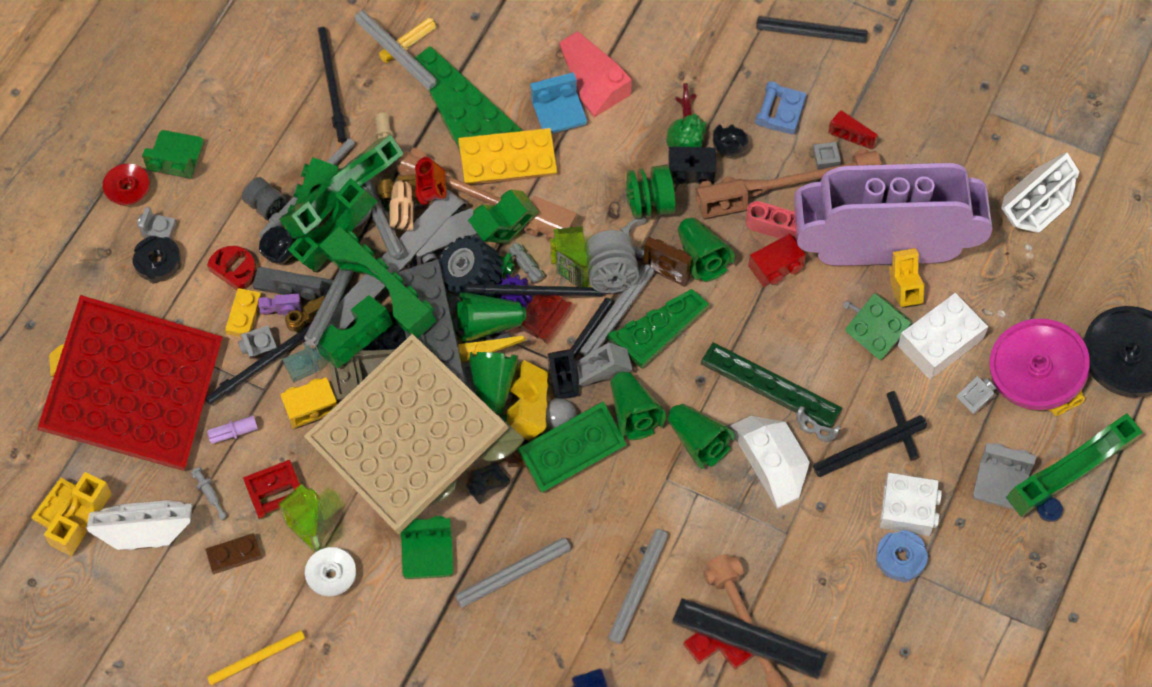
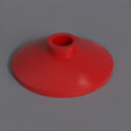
M121 164L112 168L105 175L102 187L105 196L111 202L118 205H131L140 201L147 194L150 180L146 171L140 166Z

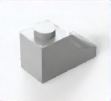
M607 343L574 362L577 383L582 387L602 380H612L619 372L632 371L627 349L612 343Z

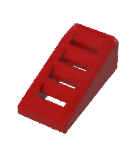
M840 110L829 124L828 133L871 150L876 146L878 135L844 111Z

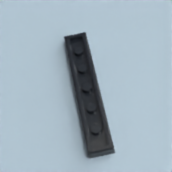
M684 598L681 599L672 620V624L817 680L820 677L828 655L817 649Z

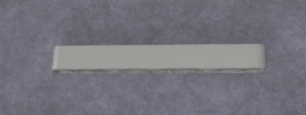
M447 190L446 198L441 200L437 198L413 223V230L406 231L398 239L404 251L403 256L395 260L393 257H390L387 251L381 257L389 267L387 270L392 274L394 271L399 272L414 267L417 264L416 253L450 216L465 211L467 203L449 190ZM365 274L338 303L326 328L331 324L340 330L353 327L356 322L350 309L368 295L381 303L390 293L389 290L380 281Z

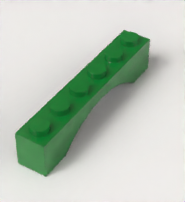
M391 135L376 140L279 220L292 238L307 234L336 206L335 195L350 178L359 185H362L390 166L404 153Z
M339 226L319 245L323 253L340 270L365 273L384 284L390 292L394 318L403 330L409 335L413 334L418 339L437 321L432 314L434 308L426 300L421 302L418 299V293L410 285L406 288L402 284L404 281L395 271L391 274L387 270L389 267L381 258L376 260L373 257L374 253L366 244L361 246L358 243L359 239L352 231L346 232Z
M1126 413L1061 460L1033 474L1015 486L1006 496V499L1022 517L1131 445L1143 432L1130 415Z

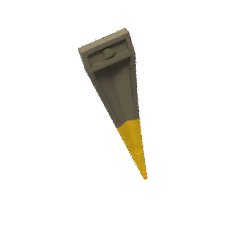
M524 336L458 344L462 363L469 361L470 352L475 354L477 352L493 353L524 342L526 339ZM395 350L359 351L338 369L328 361L337 403L339 404Z

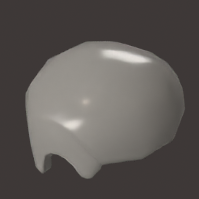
M551 399L547 402V425L543 432L546 433L575 417L577 410L570 402L564 399Z

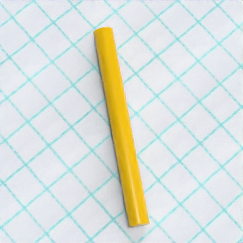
M299 630L206 677L212 686L304 640L305 637L302 631Z

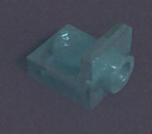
M303 343L304 350L282 359L293 383L320 371L318 362L321 361V357L316 347L311 349L310 345L307 346Z

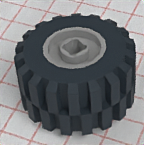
M467 235L463 239L461 237L457 238L455 243L451 242L448 244L447 250L444 249L442 252V258H439L446 289L458 297L460 293H464V284H482L483 282L499 284L501 280L499 275L503 273V269L500 268L503 262L500 259L499 253L478 237Z

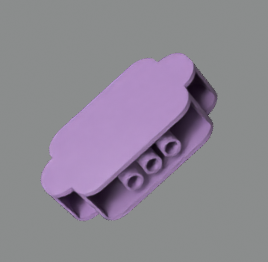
M954 163L837 167L826 172L821 182L809 183L800 187L795 192L793 199L798 246L802 250L818 253L820 261L828 265L892 264V252L916 248L919 253L918 263L945 262L957 257L961 253L962 248L975 247L986 242L992 233L986 184L980 179L968 178L967 170L963 166Z

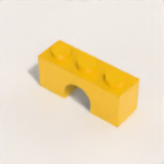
M523 360L516 367L510 387V392L517 395L520 400L507 410V423L523 438L531 441L538 434L543 433L547 425L548 372Z
M84 472L71 492L73 502L69 511L64 516L57 514L44 533V537L51 547L71 557L88 532L87 523L90 512L101 511L112 494L105 481Z

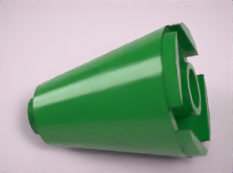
M686 218L681 221L677 232L683 250L692 257L690 269L692 276L696 280L702 279L704 282H708L725 274L728 271L726 266L730 262L731 264L734 262L735 254L732 248L698 219Z
M467 292L460 293L459 295L463 300L457 303L458 329H463L464 335L460 336L463 341H471L519 327L522 321L526 319L525 307H521L520 302Z
M470 352L469 361L475 395L497 416L498 414H503L518 364V355L511 354V357L504 356L505 353L477 352L475 354Z
M617 373L611 380L610 385L621 435L623 437L624 435L627 436L629 440H640L654 434V428L658 425L661 428L665 423L666 412L664 408L632 373Z
M686 404L675 405L669 411V424L694 463L701 469H705L704 466L707 464L710 467L716 465L731 449L728 444L730 439L734 441L735 435L729 427Z

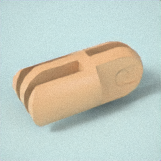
M397 181L392 188L389 227L412 231V188L408 182Z

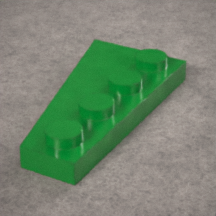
M690 289L666 302L661 308L653 309L647 312L646 316L625 324L624 328L608 333L607 339L615 345L626 348L629 358L643 369L709 308V303L693 289Z

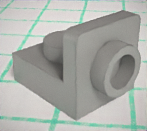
M145 207L144 213L139 215L137 227L140 229L143 238L157 236V238L168 237L171 239L177 224L174 218L153 214L149 207Z
M268 325L241 334L242 340L238 341L242 354H248L249 358L277 348Z
M977 376L956 397L975 415L992 398L995 399L998 395L994 392L996 387L989 379L985 378L982 380Z

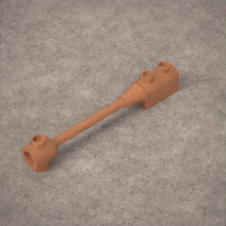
M412 148L410 152H403L404 154L400 157L396 172L399 173L398 176L416 174V163L421 158L428 157L427 154L418 148ZM445 175L446 186L492 205H496L501 200V198ZM534 196L531 202L539 212L525 226L524 230L532 236H537L538 232L547 235L546 240L554 245H558L560 241L566 243L577 225V213Z
M860 149L853 155L852 163L771 180H735L733 177L728 176L721 183L713 185L709 181H704L698 188H695L696 201L703 219L747 210L748 199L762 194L769 189L822 179L826 172L837 167L881 165V160L877 151L868 152L867 149Z
M723 554L713 558L706 564L707 570L703 571L708 585L715 584L717 589L725 588L739 619L754 625L734 584L740 579L739 576L743 575V568L738 557L733 556L730 558L729 554ZM758 657L766 674L768 687H788L780 674L775 671L772 662Z

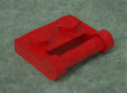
M290 459L243 477L258 519L266 517L265 514L295 502L300 504L306 501ZM291 487L294 490V493L261 505L260 499Z

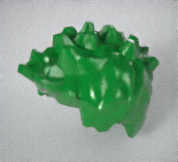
M696 113L673 121L667 130L666 143L668 148L669 146L702 147L707 131L706 121L701 122L699 115H696Z

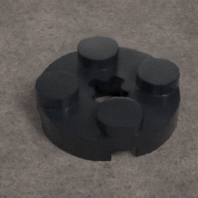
M147 237L140 241L134 249L135 253L132 257L133 266L137 274L150 283L155 284L170 278L181 267L179 248L168 237ZM154 255L157 257L163 256L159 262H152Z

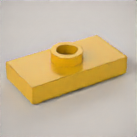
M60 477L31 516L32 520L48 529L57 514L64 516L69 511L73 502L71 492L76 485Z

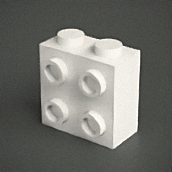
M888 473L884 487L880 528L894 531L906 530L914 534L930 536L932 529L937 528L939 513H935L936 505H940L942 493L941 490H937L938 481Z

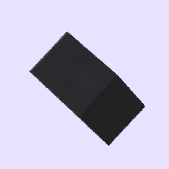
M572 349L548 353V371L555 399L580 396Z

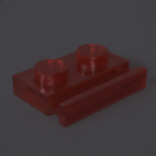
M536 295L526 309L525 321H522L521 326L517 328L537 339L544 340L547 344L572 308V302L563 300L561 296Z

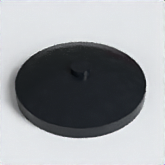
M1119 306L1102 312L1091 322L1083 338L1089 353V373L1101 386L1118 395L1126 397H1146L1152 395V311L1135 306Z

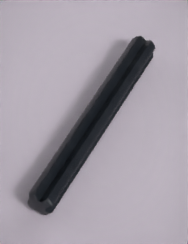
M758 16L756 28L761 30L865 43L868 31L864 29Z
M922 415L912 418L813 465L814 472L818 477H822L926 429L927 422Z

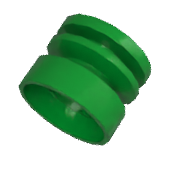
M667 164L651 167L650 178H647L643 168L638 170V180L634 170L627 171L626 197L634 219L641 218V208H643L646 218L650 217L651 206H655L659 216L675 213L674 187Z

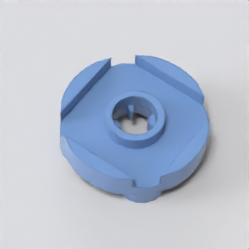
M906 530L886 534L880 540L876 550L877 567L889 578L901 582H909L919 576L928 560L923 540L913 532ZM901 550L905 551L906 558L908 559L905 561L897 559L895 552L899 551L901 553Z

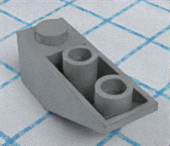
M472 208L450 216L416 253L418 265L442 258L443 250H447L448 244L451 242L455 243L459 237L463 239L464 236L469 235L481 239L468 222V219L473 215Z

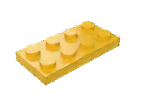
M551 128L458 139L464 183L468 185L557 174Z

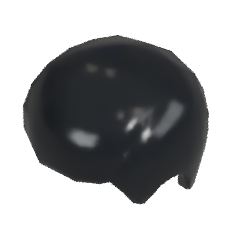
M719 124L713 130V146L722 156H738L745 152L748 147V135L744 130L735 127L733 124L727 128H723Z
M282 226L272 227L260 239L259 252L272 263H285L293 256L288 249L296 239L292 238L289 232Z

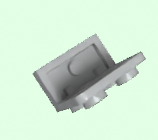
M987 443L981 456L973 498L978 501L1015 510L1006 499V496L1015 486L1029 478L1036 456L1025 450L1005 448L1004 445L999 443Z

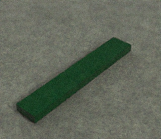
M712 342L701 360V365L795 413L798 412L801 406L804 407V413L820 426L832 428L842 411V407Z

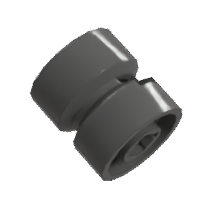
M262 177L253 179L242 193V201L251 208L257 209L256 212L267 221L275 212L279 213L287 201L282 193L272 188V185Z

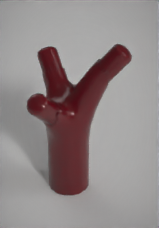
M688 83L683 84V99L678 96L675 98V101L679 102L682 106L683 118L692 115L691 106L696 98V94L689 97Z

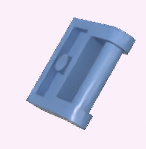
M768 82L765 88L766 95L760 113L756 115L755 123L762 127L794 135L806 99V93L779 86L776 82ZM774 97H781L775 118H770L768 115Z

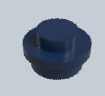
M1051 497L1037 507V512L1044 521L1054 522L1061 517L1063 507L1057 499Z

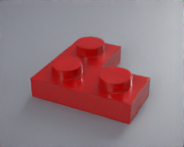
M695 633L683 642L684 647L698 664H701L720 651L736 670L755 656L698 633Z

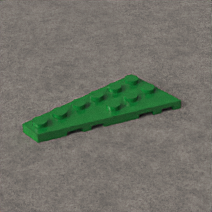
M431 46L414 57L436 79L437 84L428 91L458 149L459 138L522 131L521 128Z

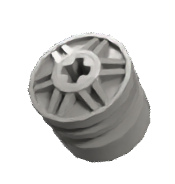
M616 230L602 231L587 240L584 252L590 285L595 290L602 293H618L629 289V287H632L637 282L639 270L635 258L633 240L628 234Z

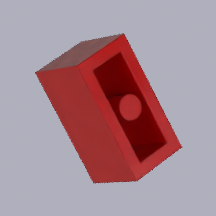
M788 234L750 254L748 266L764 288L769 284H777L784 276L790 273L796 274L804 266L806 255L791 234Z

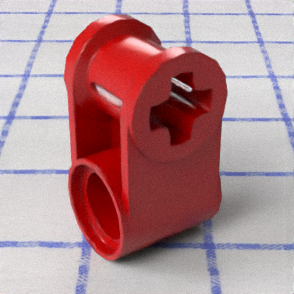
M429 157L421 158L415 165V192L418 201L422 205H426L431 200L446 198L445 169Z

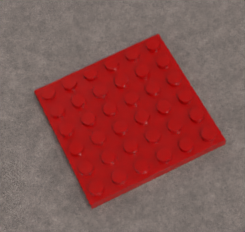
M80 295L37 430L184 471L223 336Z

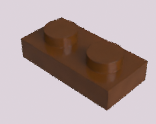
M254 533L205 549L213 575L262 559Z

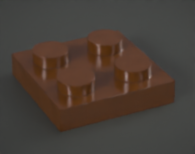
M648 237L644 244L643 265H650L655 273L685 287L690 279L692 257L683 250H676L668 246L662 240Z

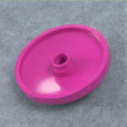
M1050 319L1025 320L1008 328L996 340L991 350L989 362L991 378L999 393L1011 403L1032 410L1052 409L1071 401L1084 387L1090 367L1088 349L1079 334L1069 326Z

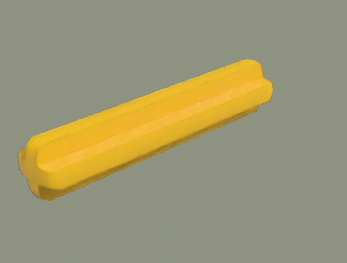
M427 18L396 41L406 50L436 28V24L431 18ZM385 49L379 52V57L384 63L394 59Z

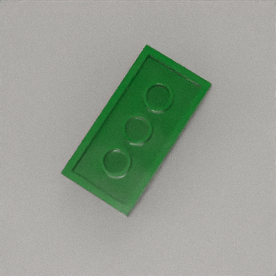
M604 401L522 445L517 448V451L539 492L542 493L627 444Z

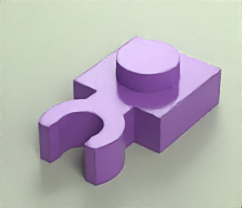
M299 294L275 295V299L266 297L258 299L260 314L277 312L278 315L286 316L292 310H298L302 313Z

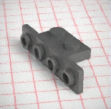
M258 267L253 288L282 295L299 294L300 298L313 300L322 296L325 297L334 280ZM348 283V285H347V287H346V289H345V291H344V293H343V295H342L340 301H341V300L346 296V294L350 291V288H351L350 283Z

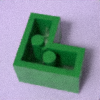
M508 190L501 196V200L496 205L483 204L478 206L473 211V215L468 219V222L484 242L509 243L539 211L523 191Z

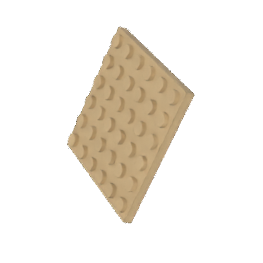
M411 334L304 437L399 534L509 427L427 347Z

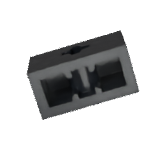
M669 146L668 167L673 183L701 184L704 181H709L714 184L716 172L715 147Z

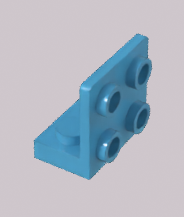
M574 72L530 84V99L541 129L551 128V134L587 124V119L577 94V79Z

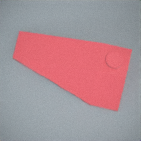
M578 31L559 42L570 72H574L576 76L580 101L593 117L598 116L631 95V78L615 61Z

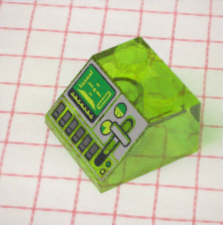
M583 227L554 229V238L550 239L551 264H556L557 274L576 287H588V265Z
M301 484L283 499L279 506L285 524L316 553L322 549L324 518L321 510L323 507L319 503V495L312 488L308 490Z

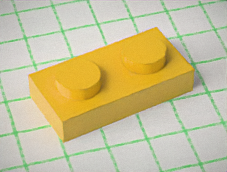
M237 289L225 328L227 335L241 337V334L252 331L259 309L258 299L262 298L261 292Z

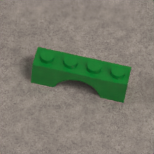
M352 178L335 195L336 207L329 220L320 228L299 236L288 249L302 264L315 273L328 259L319 245L339 226L346 232L352 231L378 202Z

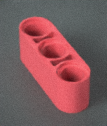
M760 201L749 204L745 223L750 230L779 239L791 234L797 242L794 211Z

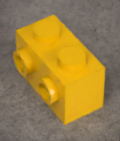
M327 377L313 379L308 384L300 387L288 388L280 394L292 429L324 418L337 405Z

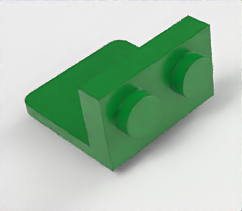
M161 130L158 133L153 149H144L142 157L146 169L192 179L204 141L199 136Z
M434 516L424 520L415 518L400 532L403 577L405 579H423L452 576L453 549L450 518L443 516Z

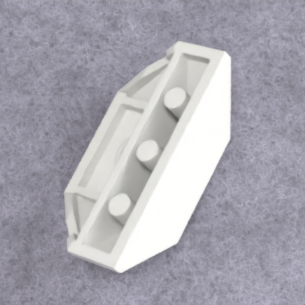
M1063 153L1035 168L1004 196L1002 210L1013 227L1039 233L1070 206L1079 170L1069 154Z
M749 416L730 425L729 428L734 432L735 439L775 507L779 509L798 500L810 462L786 422Z
M171 500L119 504L99 512H90L87 531L117 550L167 546L190 523L192 504H183L182 502Z

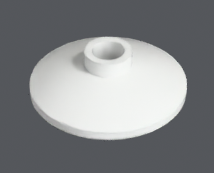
M334 547L324 548L314 553L309 558L305 567V578L308 586L315 593L322 596H337L344 593L351 587L356 576V566L352 557L346 551ZM330 572L336 573V576L334 578H328L327 574Z

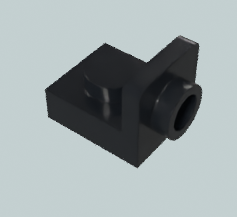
M493 463L473 471L466 487L476 501L481 504L486 500L488 494L507 487L510 480L499 465Z

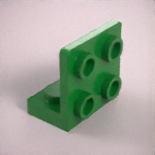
M874 293L845 328V331L876 358L882 360L900 339L901 333L914 324V322L882 295Z

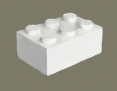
M954 293L901 333L898 347L931 380L980 343L985 337L988 326Z

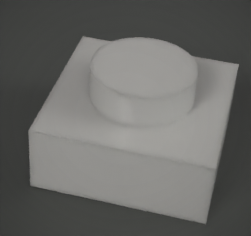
M836 142L813 145L812 150L817 169L840 165L841 160Z

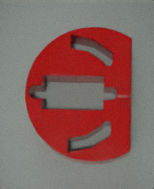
M226 246L218 249L211 255L207 263L208 270L236 290L249 287L256 276V266L252 255L246 249L239 246ZM245 256V260L234 272L231 270L227 271L239 257L243 258Z

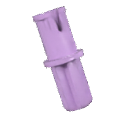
M251 415L235 422L230 420L229 424L207 431L211 444L233 437L237 439V436L256 431L258 428L254 416Z

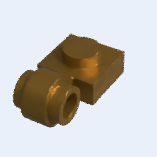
M416 174L397 176V181L408 182L411 185L412 200H417L415 192ZM392 180L379 181L377 192L382 202L391 201L392 188L394 186Z
M322 296L309 301L303 307L304 312L302 313L298 310H292L287 313L285 317L287 328L290 331L298 332L307 323L311 324L325 297Z

